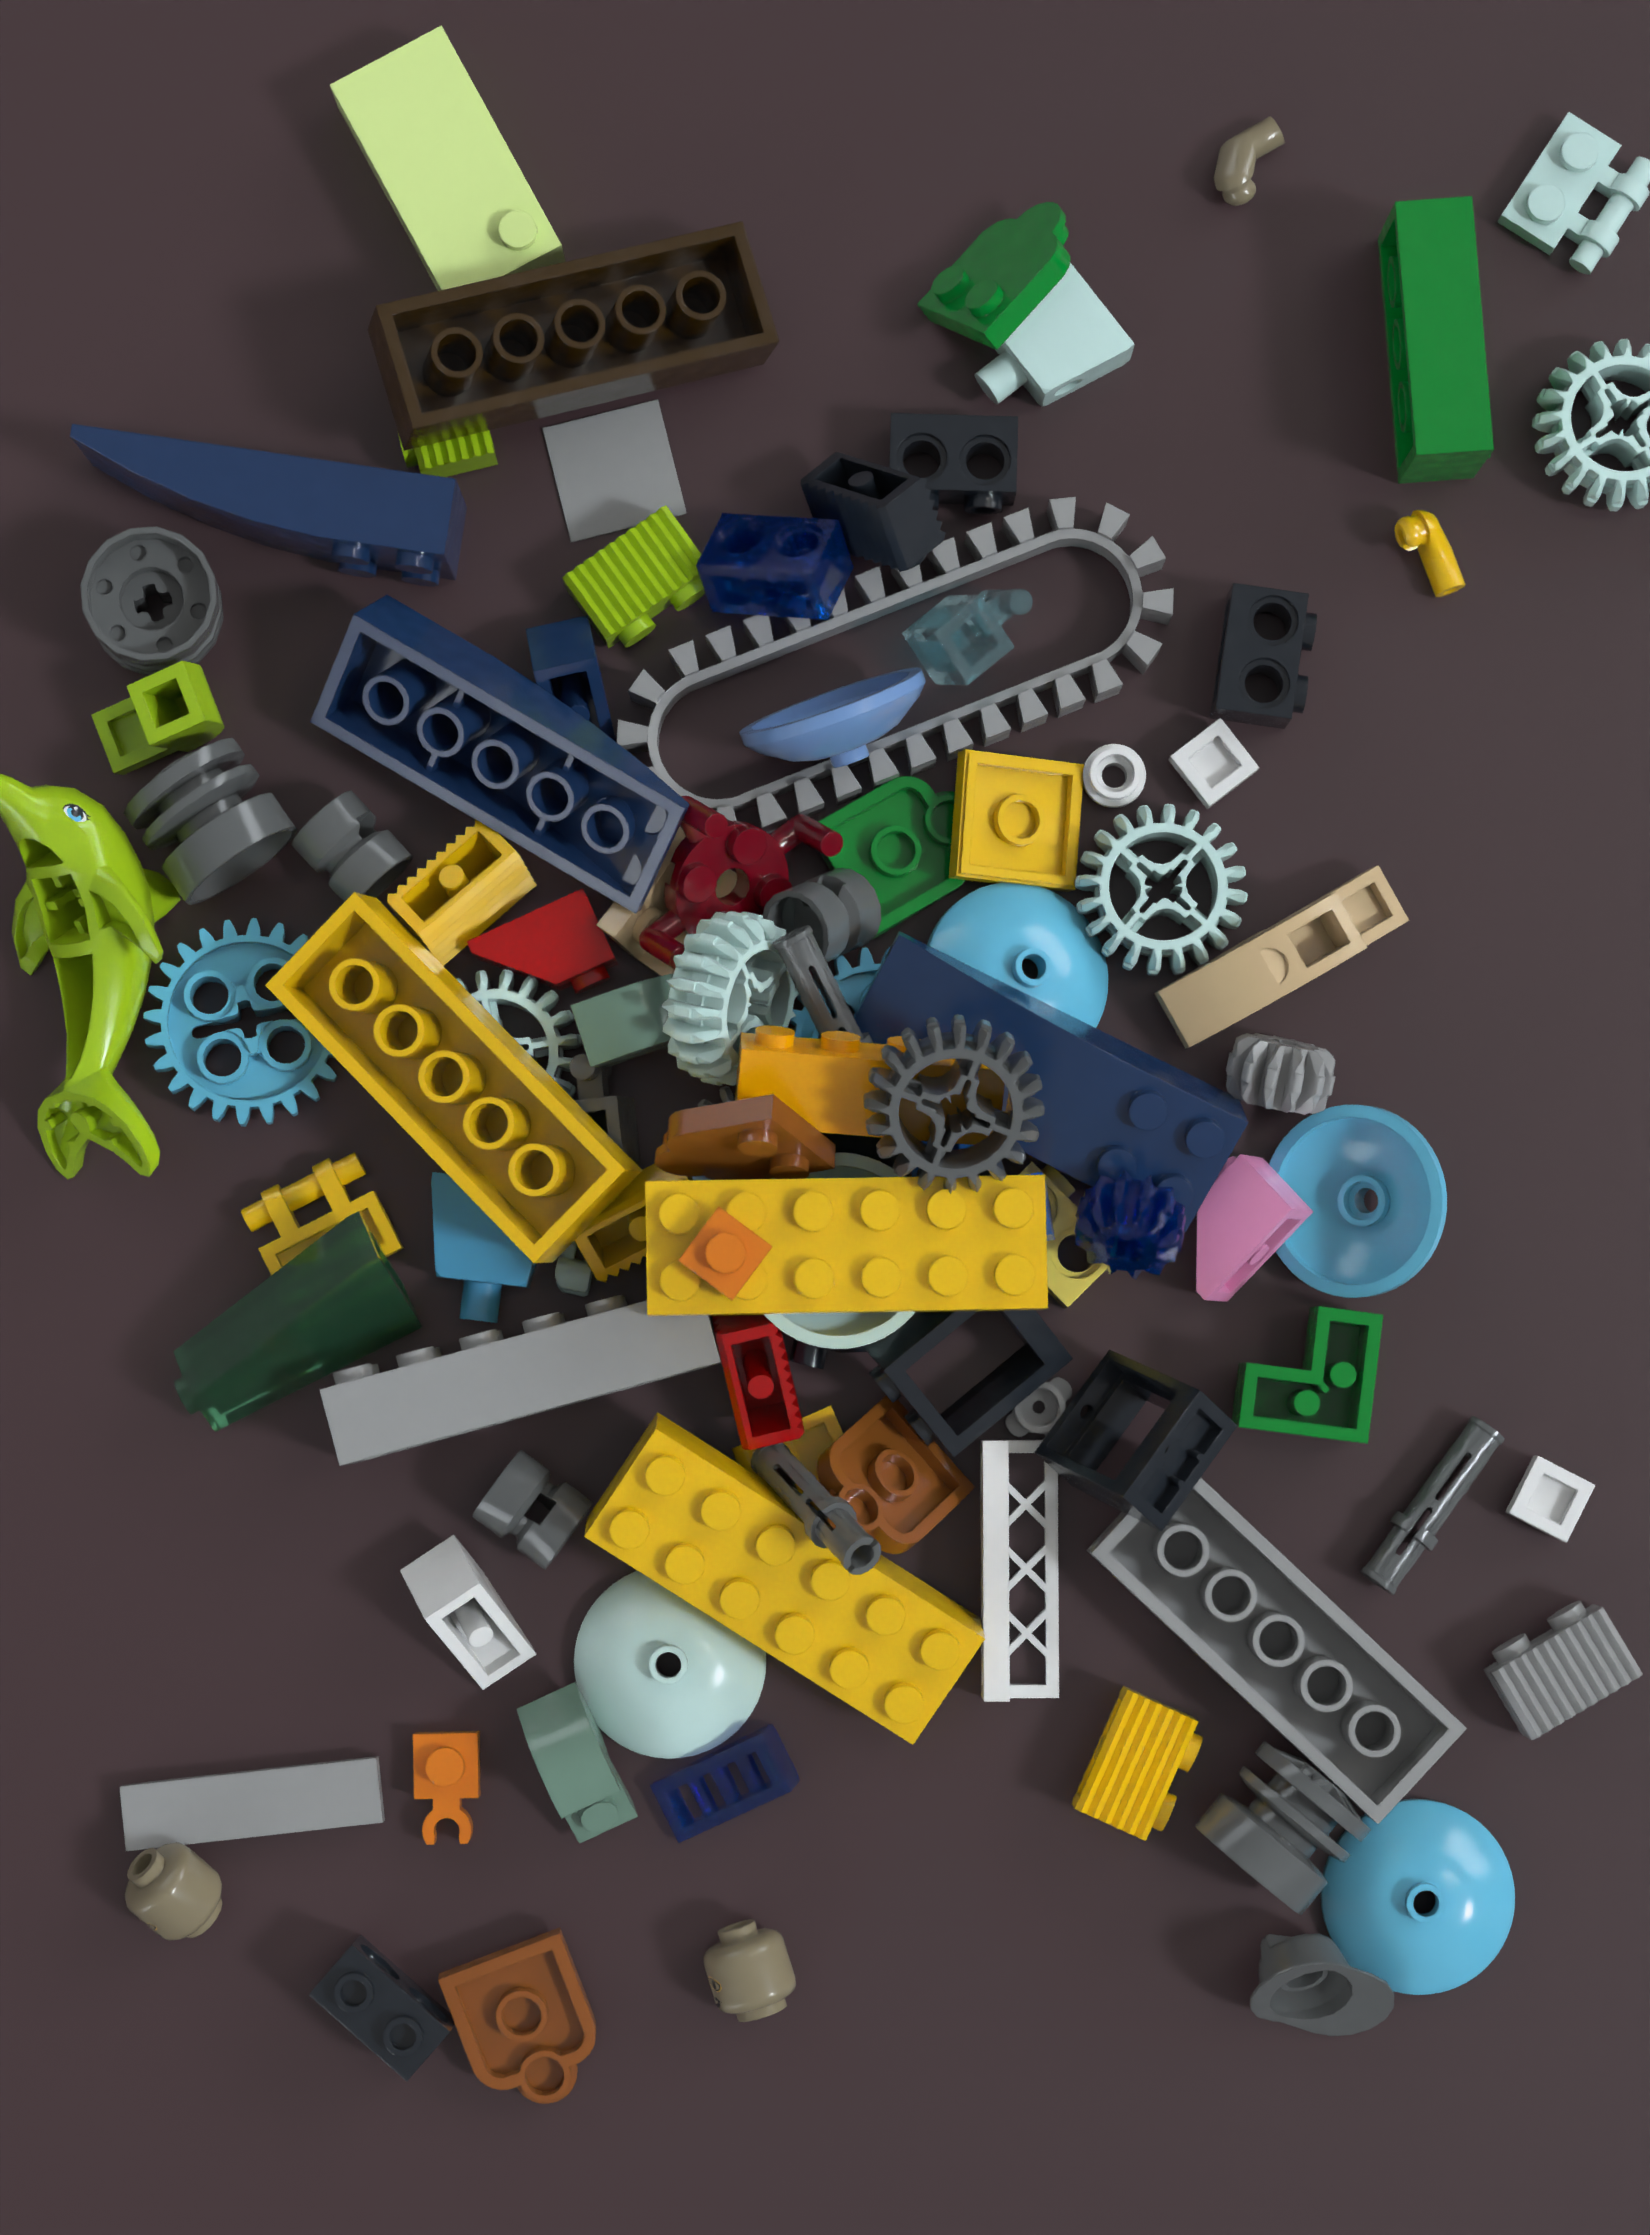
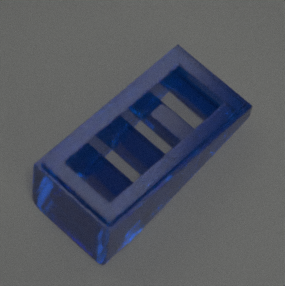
M770 1724L653 1782L650 1787L678 1843L791 1792L800 1779L776 1728ZM755 1751L770 1779L767 1783H765L751 1754ZM735 1761L749 1789V1792L741 1795L727 1764ZM711 1773L725 1804L717 1806L703 1778L705 1774ZM688 1783L703 1815L695 1819L679 1789L680 1786Z

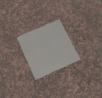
M658 399L543 428L571 542L635 527L639 522L645 520L650 514L655 513L660 507L665 505L674 517L687 514Z

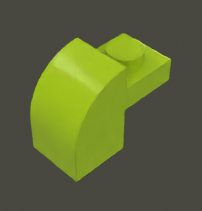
M180 661L127 685L130 698L91 715L114 774L125 775L178 750L185 752L194 750L218 736L224 729L223 721L202 667L199 664L187 661Z

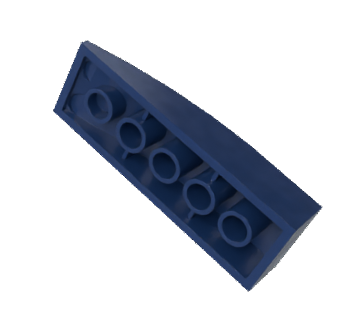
M72 424L70 437L94 467L148 498L208 526L270 548L331 563H338V571L352 576L373 578L376 577L377 569L401 572L402 581L420 586H438L440 578L456 580L467 506L457 480L454 478Z
M385 595L353 615L310 721L635 914L641 910L690 805L646 765L597 726L548 691L494 656L389 595Z
M899 931L853 1016L861 1033L869 1032L875 1044H887L889 1037L901 1036V1032L909 1027L915 1031L919 1039L928 1037L926 1020L928 1018L935 1017L937 1019L941 1033L951 1032V1020L957 1014L964 1016L966 1033L968 1034L973 1033L976 1024L980 1020L989 1021L992 1027L989 1043L1000 1034L1009 1032L1015 1040V1045L1010 1055L1019 1051H1027L1033 1063L1024 1074H1038L1043 1086L1040 1091L1030 1097H1035L1043 1102L1045 1108L1044 1115L1028 1120L1037 1126L1039 1137L1036 1142L1016 1140L1024 1152L1085 1184L1186 1232L1248 1124L1240 1100ZM1006 1085L1004 1086L1002 1111L1006 1110L1008 1101Z

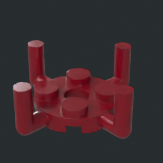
M681 796L690 805L680 825L686 837L677 846L670 862L675 864L670 884L665 882L664 899L668 911L640 933L639 944L641 948L675 970L674 955H682L685 950L684 944L675 939L683 932L686 934H696V928L700 920L711 919L715 912L727 913L734 911L742 913L744 911L763 915L765 905L773 895L792 887V884L788 881L789 874L785 854L802 842L820 853L832 857L837 855L843 847L842 836L804 814L794 815L769 834L750 823L730 821L721 813L690 796ZM735 868L737 882L734 889L728 895L717 898L716 887L719 877L726 870Z

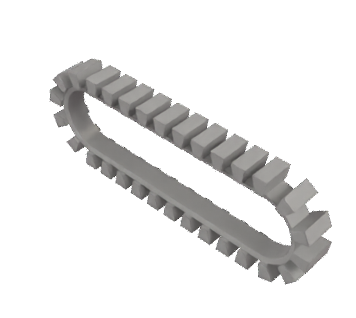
M1076 497L1049 499L1046 513L1052 532L1034 538L1029 508L1003 517L1001 530L1012 547L997 553L991 522L966 532L964 543L976 562L960 568L955 540L952 537L941 542L928 553V560L939 575L938 577L923 582L920 565L902 572L891 569V574L902 591L885 597L879 566L855 576L854 588L865 603V606L848 612L843 582L841 581L817 591V602L829 620L812 627L805 596L780 605L781 618L792 634L779 640H773L768 611L743 620L744 632L755 647L754 650L736 656L731 626L706 635L707 646L718 664L699 671L693 640L669 649L670 660L682 679L665 692L643 669L628 692L632 701L654 710L649 726L618 720L617 743L629 753L649 751L653 766L648 768L680 796H690L721 813L730 821H737L736 812L757 805L761 828L770 833L787 821L785 813L775 799L777 796L794 790L798 814L810 817L824 811V801L812 782L831 775L836 805L838 806L861 796L862 787L851 772L850 767L868 761L874 790L888 781L899 777L898 770L887 755L888 752L905 746L910 776L935 767L937 758L924 739L939 732L942 733L947 762L958 758V752L962 750H972L974 743L961 723L976 717L979 719L984 747L1009 738L1011 727L999 708L1014 702L1021 733L1046 723L1048 712L1036 694L1052 688L1058 718L1082 709L1086 698L1073 679L1089 673L1094 704L1119 694L1123 683L1110 665V662L1122 653L1143 675L1158 655L1163 644L1135 631L1139 619L1168 625L1173 615L1174 588L1142 592L1139 578L1162 570L1166 557L1153 536L1130 556L1114 543L1126 527L1130 514L1107 502L1096 533L1073 528ZM1068 546L1092 550L1109 560L1118 569L1126 583L1130 598L1129 620L1119 638L1105 650L866 745L869 756L855 763L833 768L829 759L739 796L725 799H710L696 796L679 786L669 776L661 762L659 734L662 724L674 704L688 693L1048 550Z

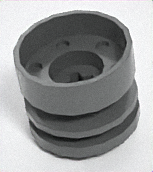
M157 526L130 528L107 539L88 561L80 585L82 610L104 651L123 668L149 676L180 661L199 664L216 644L224 621L222 593L203 552L183 535ZM159 594L163 603L172 604L163 608V619L153 621L148 612L140 613V611H144L149 607L148 597Z
M233 738L218 740L168 765L132 798L124 811V815L135 829L147 828L142 841L150 850L165 848L177 842L180 843L166 858L162 869L188 905L212 898L251 875L276 856L294 838L298 831L272 793L260 794L247 800H242L256 784L260 775L251 764L239 766L245 753Z
M1264 1740L1255 1751V1754L1277 1773L1266 1784L1248 1768L1243 1766L1238 1774L1245 1785L1256 1796L1254 1801L1247 1807L1232 1797L1221 1793L1196 1823L1195 1827L1272 1894L1296 1913L1302 1915L1328 1883L1323 1874L1309 1859L1318 1848L1331 1857L1345 1862L1350 1854L1328 1836L1329 1833L1339 1823L1362 1842L1371 1829L1362 1822L1349 1798L1299 1756L1297 1757L1273 1748Z

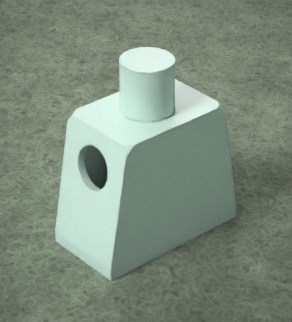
M1070 263L1064 277L1001 347L996 350L999 356L976 372L975 378L984 393L995 404H999L1024 385L1035 401L1043 407L1126 364L1131 359L1135 344Z

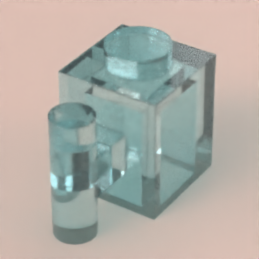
M1024 589L984 590L979 595H948L903 631L902 635L935 684L969 685L1014 648L1001 625L1013 615L1028 613L1033 604L1032 596Z

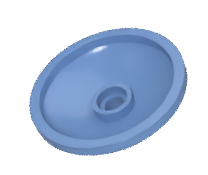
M918 667L885 673L842 686L783 708L749 724L739 733L743 745L759 754L791 762L816 761L830 757L833 768L846 766L868 757L869 752L866 744L877 740L900 723L919 698L926 680L922 669Z

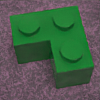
M1322 1306L1309 1308L1302 1369L1247 1362L1238 1363L1232 1421L1240 1428L1368 1444L1383 1314Z

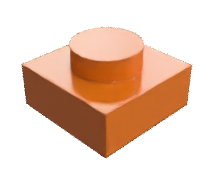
M718 1206L679 1258L678 1262L733 1301L773 1246Z

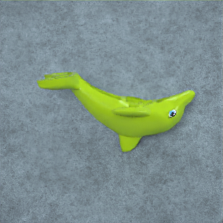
M0 774V816L21 853L26 866L27 877L26 882L15 899L12 925L15 948L20 967L29 975H32L37 970L50 949L60 987L67 1033L66 1078L44 1099L38 1109L37 1128L45 1151L56 1170L67 1180L73 1178L83 1166L85 1149L90 1140L114 1152L140 1175L150 1177L159 1165L160 1149L145 1118L112 1074L134 1029L146 993L151 962L153 961L157 964L162 959L163 949L155 932L154 923L163 918L181 900L180 894L174 885L161 873L142 868L125 832L102 804L75 788L51 785L29 787L13 777Z

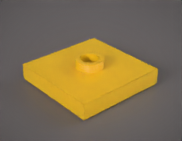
M967 749L958 752L949 878L994 884H1022L1063 892L1075 890L1084 764Z

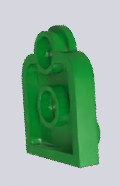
M1044 202L1031 207L1017 219H1004L991 225L977 237L951 267L943 270L934 279L931 289L919 301L918 307L931 322L998 350L1064 277L1070 266V255L1063 246L1069 234L1068 228L1065 225V213L1058 204Z
M901 776L888 781L818 821L838 832L843 838V847L837 855L829 857L820 853L829 869H852L864 876L875 889L881 906V923L874 938L951 895L965 882V880L949 878L955 792L942 791L935 793L923 780L912 776Z

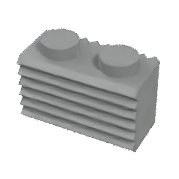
M1581 1601L1571 1603L1547 1619L1552 1629L1529 1641L1525 1633L1520 1634L1492 1651L1496 1662L1483 1670L1524 1737L1530 1740L1539 1738L1542 1734L1562 1724L1565 1720L1572 1718L1577 1713L1584 1711L1587 1707L1594 1705L1599 1700L1606 1698L1609 1694L1616 1692L1621 1687L1628 1685L1631 1681L1643 1675L1602 1606L1592 1604L1584 1608Z

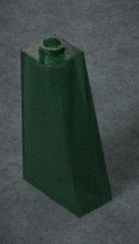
M358 1211L342 1220L173 1351L182 1377L174 1380V1385L187 1411L191 1415L200 1411L216 1432L422 1328V1324L403 1280Z

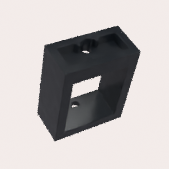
M999 1310L1025 1345L942 1414H939L906 1373V1370L977 1311L915 1312L895 1332L874 1343L863 1346L877 1363V1366L869 1372V1375L892 1403L901 1396L907 1400L913 1409L903 1417L927 1446L938 1439L950 1454L955 1457L1073 1360L1036 1310Z
M1109 1349L1036 1449L1035 1453L1071 1486L1162 1532L1237 1428V1425L1200 1390ZM1146 1401L1165 1409L1115 1480L1096 1471ZM1087 1404L1088 1411L1084 1416L1081 1417V1409L1084 1405Z

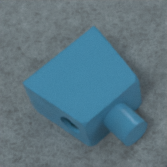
M432 1172L431 1187L436 1277L464 1281L459 1319L497 1323L502 1285L530 1288L537 1263H533L448 1174Z

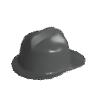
M1268 1934L1262 1939L1260 1945L1262 1958L1259 1962L1258 1971L1259 1985L1250 1996V2009L1257 2017L1281 2022L1316 2034L1342 2036L1353 2035L1372 2029L1384 2021L1393 2010L1394 1992L1389 1984L1372 1973L1351 1967L1338 1946L1329 1937L1321 1934H1302L1293 1937Z

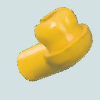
M1414 510L1411 516L1402 517L1397 521L1394 530L1396 540L1400 547L1407 551L1417 548L1435 597L1449 595L1466 585L1452 547L1434 514L1425 510Z

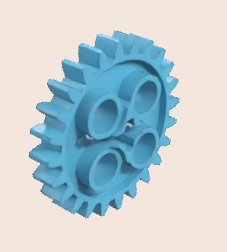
M251 918L246 935L239 936L231 921L225 920L223 939L217 941L214 940L204 928L200 929L199 936L203 948L195 952L189 946L180 942L177 948L184 960L181 967L179 968L164 962L159 966L170 980L168 987L149 986L148 989L151 996L162 1002V1009L146 1011L143 1013V1018L149 1023L161 1026V1032L146 1038L145 1043L148 1048L165 1049L167 1052L153 1065L155 1070L159 1073L176 1069L178 1073L172 1079L168 1089L173 1094H176L190 1086L193 1092L190 1096L188 1107L193 1111L200 1108L207 1100L212 1101V1118L216 1122L222 1120L229 1107L236 1109L237 1119L242 1127L247 1126L251 1110L260 1109L268 1125L273 1124L274 1106L281 1103L293 1117L298 1115L295 1096L302 1092L309 1099L317 1102L320 1100V1097L313 1084L315 1079L319 1077L331 1082L337 1080L335 1072L326 1064L329 1058L335 1057L298 1019L260 1023L256 1027L257 1036L252 1038H246L240 1028L217 1032L208 1037L198 1039L193 1037L192 1032L195 1028L201 1026L238 1022L241 1020V1009L246 1007H252L257 1017L269 1016L288 1010L280 1000L268 1001L261 998L256 993V983L264 972L271 969L280 970L308 941V936L302 934L291 945L284 943V924L279 922L273 928L269 937L261 936V929L257 918ZM208 982H217L228 989V1001L225 1007L214 1014L202 1013L193 1005V997L196 990ZM283 1031L298 1033L305 1041L303 1054L292 1063L277 1062L269 1055L271 1040ZM220 1044L233 1045L241 1052L239 1068L228 1076L211 1074L206 1067V1058L209 1052Z

